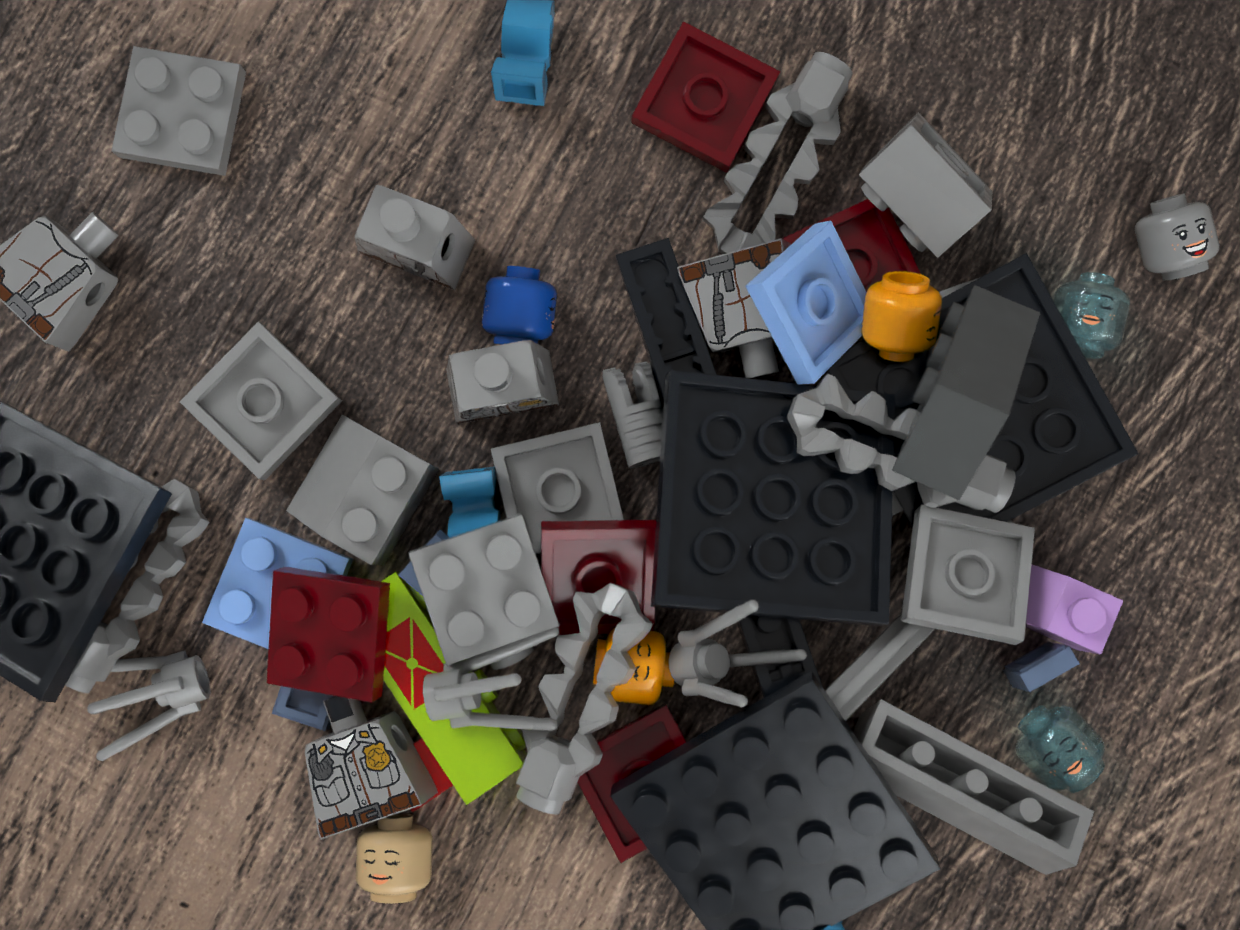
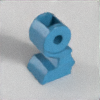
M507 0L502 21V58H496L491 71L495 100L538 106L545 105L548 89L546 72L551 65L550 47L554 28V0Z
M495 466L450 471L439 476L443 498L452 502L453 513L449 516L447 535L449 538L500 521V511L496 508L495 497L498 494Z

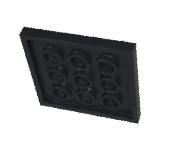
M1027 253L943 297L936 339L937 342L940 336L939 331L952 303L956 302L964 306L974 285L1040 312L1010 415L987 452L991 456L1004 460L1007 463L1006 467L1015 471L1016 477L1013 491L1005 506L997 513L987 509L974 510L956 502L936 508L1008 522L1139 454ZM863 340L850 347L826 372L835 376L843 389L895 394L896 419L908 408L918 410L920 404L912 399L927 369L926 364L934 346L924 352L914 353V358L910 361L896 362L882 358L879 355V349ZM894 436V456L898 457L904 440ZM917 482L893 491L912 529L915 510L920 505H924L918 491Z
M669 370L665 377L651 607L726 613L750 600H755L758 602L759 608L750 615L872 626L889 625L893 491L879 484L875 468L867 467L858 474H849L840 471L834 452L815 456H803L797 453V436L787 419V415L793 398L800 393L815 389L816 386ZM844 389L854 405L870 393L867 391ZM877 393L886 401L888 417L895 420V394ZM825 410L823 417L816 425V428H825L835 432L843 439H852L875 448L878 453L894 456L893 435L881 434L868 425L853 419L839 417L836 412L831 410Z
M0 401V676L40 701L55 703L172 493Z
M812 671L614 783L611 788L610 797L706 930H820L828 925L833 926L940 870L937 855Z

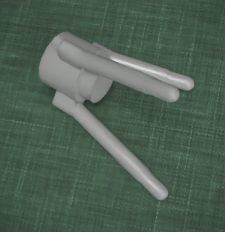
M750 600L695 630L679 632V643L675 644L669 655V670L675 682L682 686L684 696L700 695L726 704L745 707L748 702L746 696L713 686L728 673L729 667L803 661L807 654L803 649L728 654L723 645L718 644L713 639H706L757 611L759 608L758 602Z
M555 627L448 666L445 663L443 672L425 675L423 697L429 718L432 721L449 719L452 729L467 726L554 731L558 726L555 719L472 712L471 709L480 708L481 693L517 686L521 683V676L514 673L478 680L474 672H468L554 638L559 634V629Z
M184 650L168 656L117 660L111 672L161 669V672L152 675V685L89 704L87 711L90 714L117 709L154 697L159 706L170 705L172 708L99 750L96 754V758L99 761H104L116 753L125 750L184 715L201 711L200 701L210 698L211 689L205 665L199 656L195 655L188 658Z

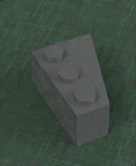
M976 285L973 286L964 306L956 302L952 303L939 331L940 336L927 361V369L912 399L920 405L892 471L960 500L1010 415L1040 312Z

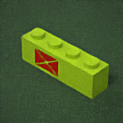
M394 572L381 581L390 583L383 680L465 804L468 805L522 767L527 755L524 750L526 743L522 730L484 726H467L452 729L449 719L432 721L429 718L423 697L424 677L427 674L443 672L446 662L423 596L399 576L400 572ZM481 669L474 672L478 680L487 678ZM497 692L481 693L480 708L471 709L472 712L500 714L492 702L498 698Z

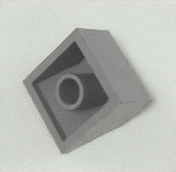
M919 112L907 122L859 173V176L865 181L861 189L866 197L881 211H885L890 207L904 222L900 226V231L911 245L920 252L929 248L937 258L992 210L993 191Z
M341 415L286 511L321 537L370 565H385L439 469L348 417Z

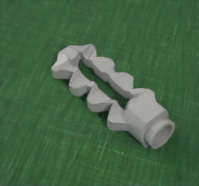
M815 52L811 60L803 66L795 83L770 95L765 109L775 122L749 133L744 150L752 160L736 164L729 170L724 177V182L732 192V195L713 205L703 216L702 221L714 230L719 253L726 254L776 240L775 218L793 219L799 199L793 186L794 183L809 185L820 170L814 144L834 145L841 132L838 107L848 90V82L853 75L850 67L842 60L828 53ZM792 115L796 123L812 128L752 234L744 232L735 227L731 222Z
M830 374L824 376L815 389L800 393L793 398L787 419L797 436L798 454L815 456L834 452L840 471L849 474H858L867 467L875 468L879 484L890 491L916 482L892 471L897 457L878 453L875 448L852 439H843L835 432L825 428H816V425L823 417L824 411L831 410L836 412L839 417L853 419L872 427L881 434L893 435L905 440L917 410L908 408L895 420H892L888 417L885 399L874 391L868 393L854 405L837 378ZM986 454L960 500L917 482L923 504L928 507L936 508L956 502L974 510L987 509L997 513L1010 498L1016 476L1014 470L1006 467L1007 463L1004 460Z
M176 479L161 486L172 493L162 513L170 508L180 513V515L171 520L167 527L165 540L158 542L144 565L145 573L138 577L121 603L119 616L112 619L109 624L100 622L65 686L82 693H90L96 681L104 682L120 657L137 647L140 638L134 621L158 610L164 597L159 584L165 578L175 576L187 563L182 547L198 538L209 524L208 519L201 512L199 493L193 488ZM158 520L150 534L154 533L157 530ZM137 556V558L135 559V561H134L132 567H134L135 564L137 563V561H138V556Z
M610 583L594 594L575 592L573 603L580 633L559 635L555 643V652L565 665L564 674H546L538 685L550 715L548 719H555L558 726L554 731L521 729L528 752L516 780V784L520 785L516 797L522 803L538 811L548 814H560L564 801L572 798L579 777L600 764L603 754L591 733L616 721L619 705L611 692L616 686L626 684L632 678L636 667L627 651L643 640L652 628L653 623L642 614L635 593L617 584ZM608 614L621 618L622 620L616 625L612 636V646L605 653L596 676L597 684L590 692L580 717L578 732L571 741L556 737L558 727L564 720L565 708L575 682L583 672V663L590 644L598 634V624L601 617Z

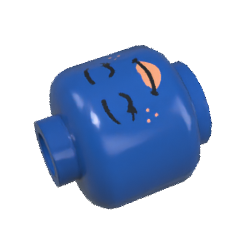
M507 266L506 276L493 277L486 283L482 327L487 333L494 335V344H507L523 340H532L538 344V340H545L552 335L557 290L552 284L539 280V269Z

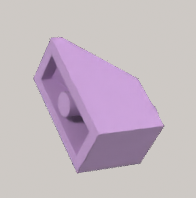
M1031 564L1025 627L1070 646L1075 650L1102 654L1123 600L1069 576Z

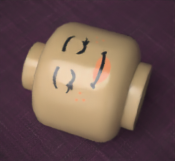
M401 812L380 819L378 824L369 826L360 832L357 837L356 881L362 890L370 892V899L372 901L391 904L409 902L416 899L417 891L428 885L432 877L433 838L431 832L421 825L413 824L412 814Z

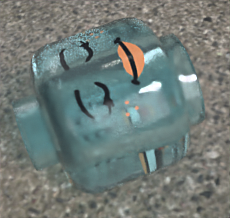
M1094 272L1082 273L1079 280L1064 283L1057 288L1054 297L1055 305L1086 359H1101L1104 357L1105 351L1113 350L1121 345L1130 309V298L1124 291L1114 286L1115 279L1111 276Z
M1040 705L1026 714L1019 722L1018 729L1022 733L1016 743V754L1043 785L1054 791L1067 789L1069 792L1075 793L1092 784L1103 772L1105 762L1102 760L1105 753L1104 741L1072 707L1062 705L1048 710L1044 705Z

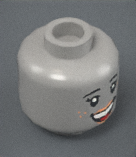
M1185 193L1150 203L1152 214L1141 218L1135 225V234L1145 269L1149 272L1161 273L1162 280L1164 281L1190 276L1209 269L1208 260L1216 256L1220 249L1209 205L1203 202L1187 203Z

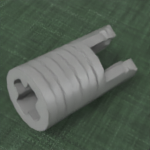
M647 361L635 363L632 371L633 384L635 385V392L639 402L633 405L630 391L626 384V378H624V373L621 372V369L610 368L603 370L602 378L628 468H637L660 462L663 405L651 364Z

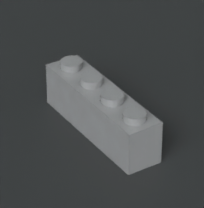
M882 699L859 716L853 733L896 796L1044 875L1077 865L1094 811Z

